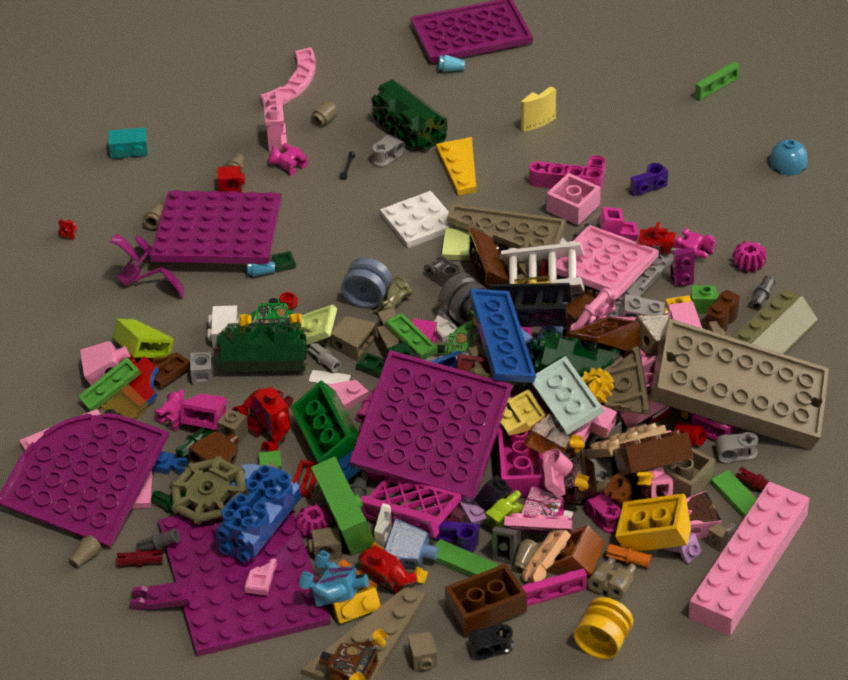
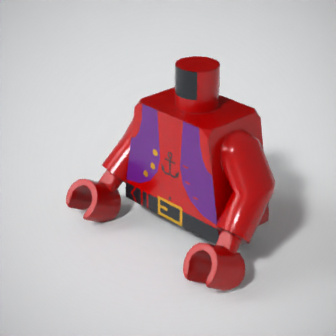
M260 388L252 392L243 401V405L235 406L232 410L239 411V413L247 416L249 408L251 414L272 437L271 441H264L262 443L261 449H268L267 452L278 451L277 442H281L287 431L290 430L289 407L275 388Z

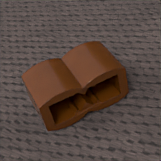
M725 290L718 296L717 302L711 304L707 309L706 330H708L709 322L717 321L720 328H723L724 332L727 331L728 324L733 323L738 317L740 295Z

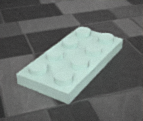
M566 356L536 374V379L532 383L567 435L604 413L602 406Z

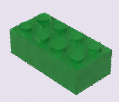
M321 380L290 407L318 463L334 456L339 461L352 450L354 451L359 437V433L337 392Z

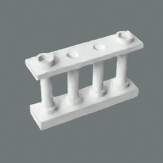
M570 241L564 244L520 249L509 248L508 250L501 251L505 264L509 263V284H517V262L529 261V282L527 283H570L571 295L585 294L581 277H576V256L584 255L580 242ZM568 257V278L557 280L556 258ZM548 259L549 279L537 282V260Z

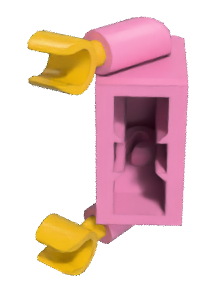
M661 466L651 468L646 472H637V476H639L637 485H641V499L673 495V480L664 472Z

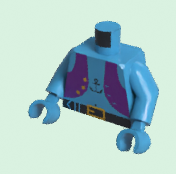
M321 550L319 554H316L315 565L319 568L326 567L327 569H323L314 582H312L313 574L305 571L302 572L299 585L304 589L311 588L316 606H322L352 599L360 588L369 586L367 574L358 575L354 566L340 567L334 562L330 563L328 561L329 553Z

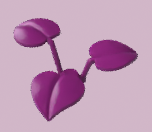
M115 234L111 238L110 243L119 246L131 257L127 265L123 267L124 269L117 274L124 285L129 286L135 280L139 282L145 277L161 272L176 288L180 298L184 297V288L181 282L168 269L160 267L139 275L141 270L138 265L152 251V247L146 240L139 235L135 236L136 242L145 250L144 255L139 259L134 248L122 235Z

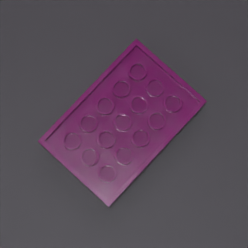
M494 0L411 17V24L430 63H438L439 56H444V54L460 58L533 43V36L513 0Z

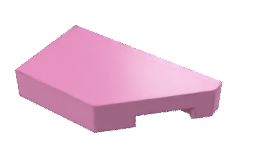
M276 559L269 560L268 564L260 568L256 567L250 570L245 585V593L268 595L277 565Z

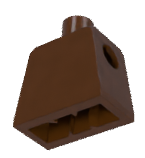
M212 432L189 447L187 460L197 463L214 459L216 456H222L224 460L234 464L237 459L238 447L236 445L239 443V439L234 433L224 437L218 432ZM222 468L220 469V471H222V472H224V473H227V472H228V471H226V470H224V469H222Z

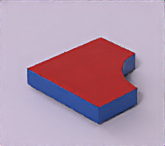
M145 356L135 365L141 374L120 390L143 411L158 396L154 390L153 383L156 374L160 370Z

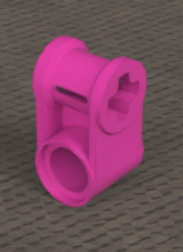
M605 493L586 500L584 504L588 515L605 533H616L621 514L620 507L613 502L610 496H606Z

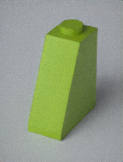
M116 319L112 338L122 347L126 346L133 357L158 358L171 354L174 343L172 337L135 319Z

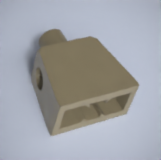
M348 316L344 317L338 325L333 324L331 332L332 348L357 362L377 338L375 322Z

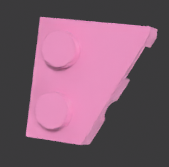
M357 380L327 384L337 392L346 410L369 397V391Z

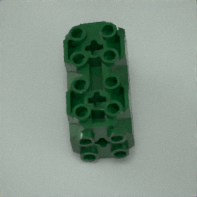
M391 79L381 84L377 89L380 91L378 95L374 94L371 98L374 121L379 122L387 131L396 128V138L402 140L410 149L420 146L428 150L446 139L447 118L401 83Z
M272 322L268 323L266 328L260 327V323H248V326H240L239 323H228L217 335V348H220V354L217 356V367L222 368V372L305 371L306 363H304V359H307L305 327H301L300 322H291L289 326H281V323Z
M550 331L549 333L542 332V335L532 338L529 344V349L531 350L530 358L535 374L566 356L580 377L584 376V371L590 373L591 368L597 370L599 367L604 370L621 357L619 355L620 350L602 348L599 344L584 343L580 339L573 337L561 338L562 334Z

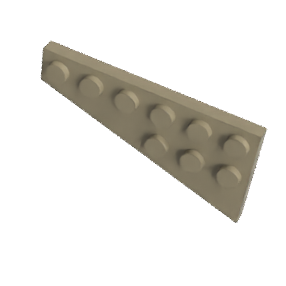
M404 587L324 652L335 654L339 644L363 642L371 638L375 630L383 629L388 635L384 639L386 645L383 648L377 647L378 665L370 679L376 680L426 601V594ZM321 654L302 668V675L314 680H329L328 667L319 665Z

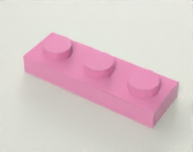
M511 513L510 517L505 516L504 520L506 528L520 530H567V532H572L573 528L572 520H568L567 516H555V519H546L545 515L535 514L532 515V518L523 517V514Z

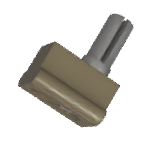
M717 523L713 527H709L708 545L721 552L723 547L727 545V537L736 530L735 524L731 523L725 528Z

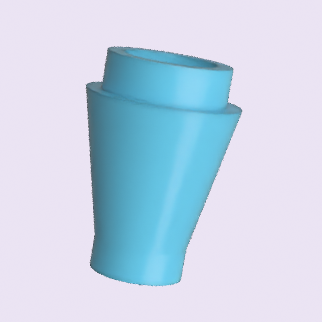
M445 54L444 56H439L438 70H442V72L464 71L465 60Z

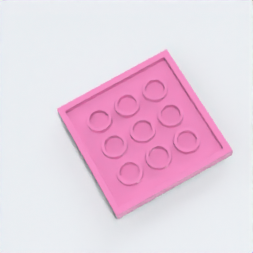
M589 225L574 240L581 243L584 255L576 256V277H581L584 285L600 291L604 288L615 287L619 290L621 296L655 261L659 250ZM568 257L556 258L557 274L568 278Z

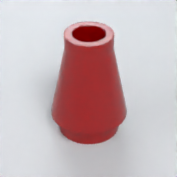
M678 422L674 427V431L680 430L681 434L688 432L692 446H701L706 440L707 432L702 426Z

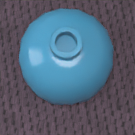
M791 139L782 140L771 150L769 165L772 170L775 171L777 169L782 175H798L804 168H807L808 153L800 142Z

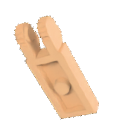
M567 530L550 531L524 569L525 571L522 574L523 581L534 583L546 577V570L552 566L554 559L565 548L566 542L571 536Z

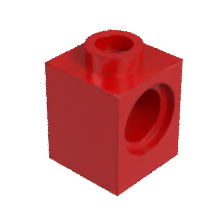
M240 166L217 167L219 192H242V185L245 184V174L241 173Z

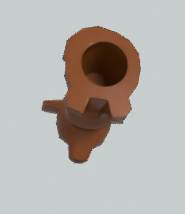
M618 473L610 479L608 486L604 489V493L606 496L611 495L610 498L615 500L622 510L623 502L633 501V490L623 474Z

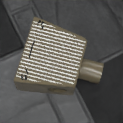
M670 315L637 316L635 321H639L641 348L646 354H658L661 331L668 319L671 318Z

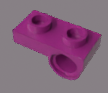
M694 248L673 250V264L670 265V273L674 287L693 285L695 269Z

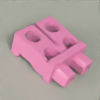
M278 94L267 95V101H263L269 152L272 151V146H275L279 151H285L282 145L287 143L282 100H278Z

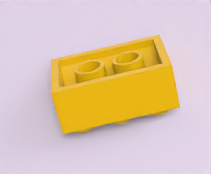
M685 494L623 502L615 536L621 546L628 549L632 547V550L640 552L688 545L691 525Z

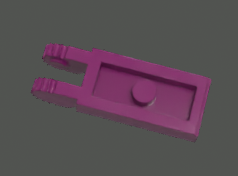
M190 580L148 587H134L131 594L135 598L130 600L129 606L133 610H153L190 605L193 584Z

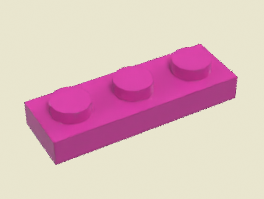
M585 570L570 571L566 574L523 585L522 588L527 593V607L586 590L587 574Z

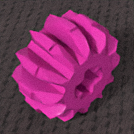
M743 241L742 244H737L733 252L734 265L739 267L740 271L747 270V273L749 270L756 272L757 269H762L767 260L765 247L760 246V242L753 243L751 241L747 243Z
M318 503L315 506L308 504L307 508H301L300 513L297 514V529H300L303 538L310 536L312 539V530L333 527L332 513L326 508V505L319 507Z

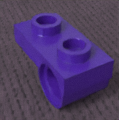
M651 163L647 166L646 173L630 177V193L633 196L668 185V170L659 163Z
M443 521L438 526L440 533L434 538V542H438L441 539L448 543H456L457 547L472 553L479 544V524Z

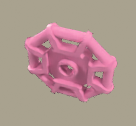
M615 287L602 289L589 305L586 304L584 306L583 313L577 322L571 325L569 331L613 313L616 308L615 302L620 296L619 290Z

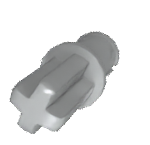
M318 343L310 344L308 351L318 359L320 364H324L332 372L340 370L342 363L332 355L330 350H325Z

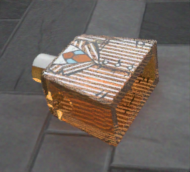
M546 414L530 428L524 444L541 454L552 449H558L565 455L573 432L567 435L555 416Z

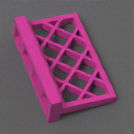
M386 476L368 497L363 495L360 499L363 503L361 511L365 518L377 521L381 506L384 503L391 507L392 526L395 519H398L426 531L429 537L435 538L440 533L438 526L462 498L461 494L429 485L409 483ZM390 483L398 484V486L386 489ZM408 489H415V490H416V491L409 492V493H406V494H404V492H403V491L408 490ZM398 492H401L402 494L392 498H389L388 496ZM427 494H433V495H435V496H431V497L424 498V499H422V497H421V496L427 495ZM384 496H386V498H387V499H385V500H378V499H377V498L384 497ZM416 497H419L420 499L410 503H407L406 501ZM451 499L450 502L440 504L442 500ZM404 501L403 505H395V503ZM435 502H437V504H438V505H436V506L429 507V508H426V509H425V506H424V505H428V504L435 503ZM422 506V510H413L414 508ZM439 511H440V513H439V515H438L437 517L434 516V515H430V514H432V513H436V512H439Z

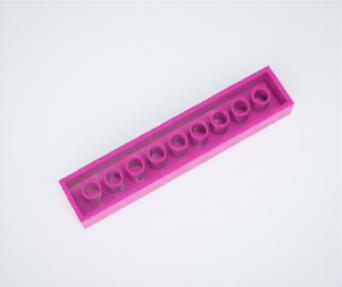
M521 327L532 336L531 327ZM531 383L532 390L530 392L537 400L535 387ZM516 384L512 388L511 399L520 394ZM500 424L497 433L500 478L513 489L509 495L518 490L521 493L520 496H528L531 486L546 490L544 485L545 475L542 468L543 450H539L542 446V436H539L541 428L539 431L535 428L523 433L508 435L503 425Z

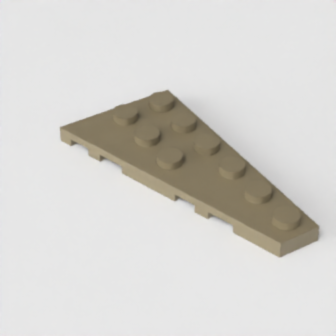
M452 204L447 215V222L466 230L475 228L491 236L494 241L517 249L560 244L566 227V219Z

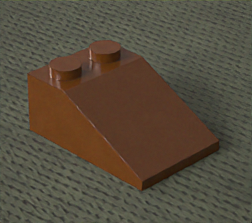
M607 316L566 333L568 338L573 337L585 343L591 342L599 344L601 347L619 349L623 353L632 352L634 347L641 346L639 321Z

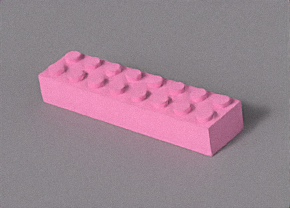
M768 482L691 598L689 619L731 636L807 517L809 497Z

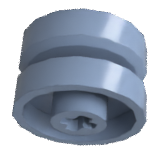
M367 257L355 259L342 281V294L347 301L357 307L365 309L375 308L384 298L391 282V274L387 267L378 260Z

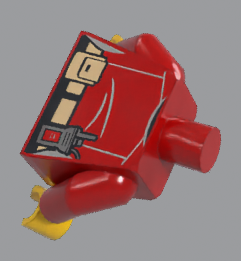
M375 541L371 548L364 550L358 556L362 571L367 574L368 578L394 594L401 591L405 585L416 582L425 583L428 571H424L420 567H416L415 572L407 573L400 559L385 551V547L377 545L378 542Z

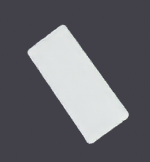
M312 370L309 381L318 383L322 380L326 384L349 381L351 375Z

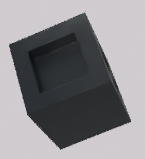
M496 475L484 484L474 501L487 511L498 500L506 499L513 489Z

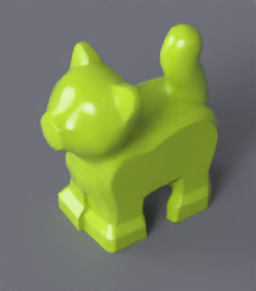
M518 490L514 491L506 499L498 500L491 509L485 512V523L492 530L493 527H504L505 516L510 517L511 513L520 514L524 505L517 502L521 493Z

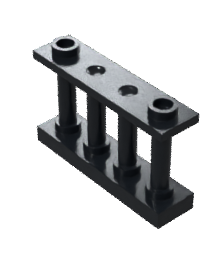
M570 283L489 284V290L510 292L520 327L567 326V307L563 302H571L572 300ZM522 303H534V305H522Z

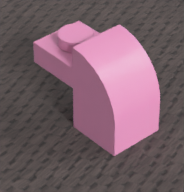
M602 406L603 414L574 430L573 434L582 436L584 444L591 432L607 439L616 423L617 412Z

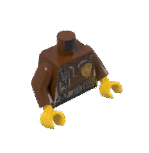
M377 629L373 632L371 638L363 642L341 643L335 654L323 651L319 659V665L328 667L329 680H370L378 665L377 647L383 648L386 645L384 639L388 635L383 629Z

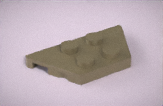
M636 346L632 349L633 353L625 359L620 357L613 365L604 369L614 379L612 384L615 386L614 389L610 390L612 396L606 397L608 402L605 403V406L614 411L649 415L651 410L639 347Z

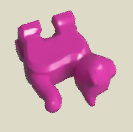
M284 143L282 146L286 152L281 153L275 146H272L268 162L272 165L279 164L288 171L290 176L297 172L294 168L295 165H300L302 169L308 166L307 155L302 153L298 147Z
M685 228L682 231V235L685 237L682 239L679 235L675 240L674 248H694L695 257L708 258V254L700 250L701 248L711 254L715 253L716 241L710 234L701 236Z
M184 390L169 393L166 397L167 402L160 409L157 408L154 411L156 422L162 425L168 420L172 423L168 428L174 432L183 424L181 423V403L185 401Z

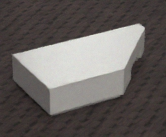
M440 308L434 322H437L438 338L445 342L449 340V334L453 333L458 327Z
M384 503L381 506L374 530L375 542H378L377 545L381 547L385 546L392 530L391 507Z

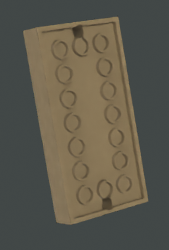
M669 318L661 331L650 400L812 450L821 438L829 368Z

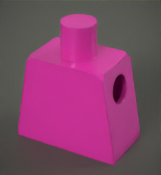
M198 394L182 402L181 423L217 430V422L227 411V399L220 395Z

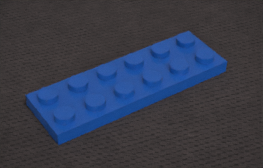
M470 288L468 296L493 380L534 383L536 374L510 292Z

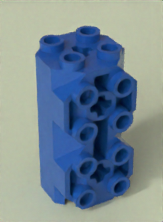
M263 465L249 476L245 481L246 492L231 499L221 511L222 521L215 529L216 542L219 544L218 549L221 553L235 557L244 563L257 555L301 499L300 486L297 482L293 484L290 481L291 476L288 472Z

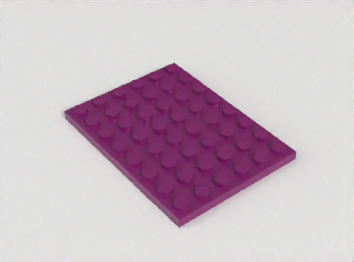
M293 509L257 555L246 563L230 555H225L218 549L219 544L216 542L215 529L221 523L222 518L205 521L200 525L195 524L194 521L181 514L158 520L161 533L176 529L180 536L179 542L166 545L165 548L175 582L191 580L193 584L191 604L183 605L182 607L197 657L331 624L326 605L316 606L312 589H304L299 585L302 572L305 571L313 574L312 582H314L316 576L300 529H297ZM276 559L277 565L268 595L245 593V585L250 570L256 567L260 568L268 564L269 560Z

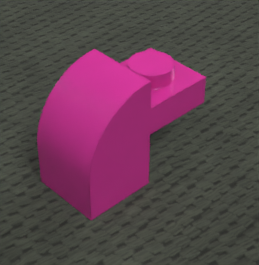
M602 207L599 216L601 229L632 241H637L639 234L636 223L625 222L622 209Z

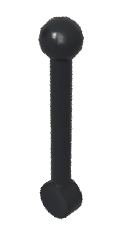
M353 151L348 153L349 159L344 172L340 174L341 180L348 178V169L352 159L356 156Z

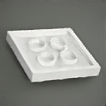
M431 191L380 209V216L407 249L445 235L446 228L459 229V226L447 222L449 211Z

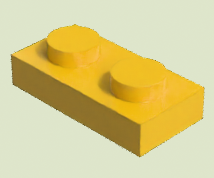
M373 585L357 591L350 600L332 603L335 617L339 624L373 612L381 606L376 587Z

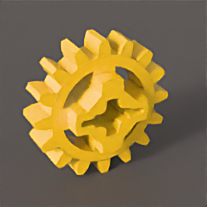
M600 367L597 370L591 368L590 373L584 371V376L581 378L600 405L602 402L607 403L606 397L612 396L610 390L615 388L612 384L614 379L606 370H602Z

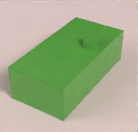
M334 456L312 466L311 468L351 555L370 548L374 538L361 511L363 503L358 494L354 496L336 457Z

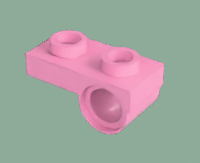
M552 449L542 454V468L545 475L544 485L549 492L554 493L559 498L565 495L564 477L571 472L573 463L560 450Z

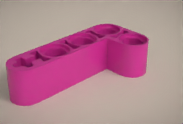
M599 155L591 156L587 166L539 161L532 162L529 165V184L534 187L552 189L564 176L570 173L601 187V191L605 179V158Z

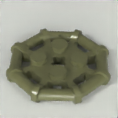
M216 456L214 459L197 463H188V467L169 486L172 492V511L175 514H181L199 525L205 521L222 518L221 511L225 507L223 502L228 496L232 495L231 499H234L235 496L246 492L244 468L231 464L224 460L222 456ZM222 468V469H224V470H226V471H228V472H227V473H224V472L220 471V469ZM236 479V486H230V481ZM212 486V489H211V490H209V491H205V490H204V488H210V487ZM186 491V496L181 498L180 492ZM190 504L195 506V512L187 508V506Z

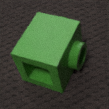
M692 285L691 301L694 303L697 314H707L708 307L717 302V298L720 295L716 293V285Z

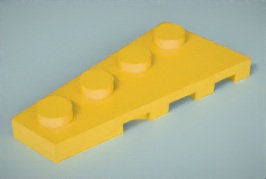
M472 137L436 144V151L457 195L475 193L476 179Z

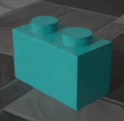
M146 127L109 130L111 159L148 156Z

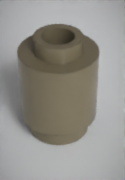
M324 101L312 113L311 121L317 127L326 126L338 113L336 105L332 102Z

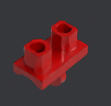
M656 222V227H648V230L640 229L638 244L651 248L653 246H660V253L670 254L671 249L674 248L676 232H668V229L660 228L661 222Z

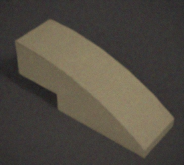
M393 308L378 312V343L386 358L388 356L387 348L400 343V340L385 327V321L396 316Z

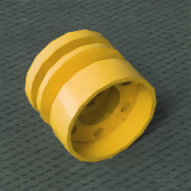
M607 597L594 598L589 603L584 616L576 626L573 636L576 644L588 655L599 659H612L620 651L624 639L633 627L634 620L630 611L620 602Z

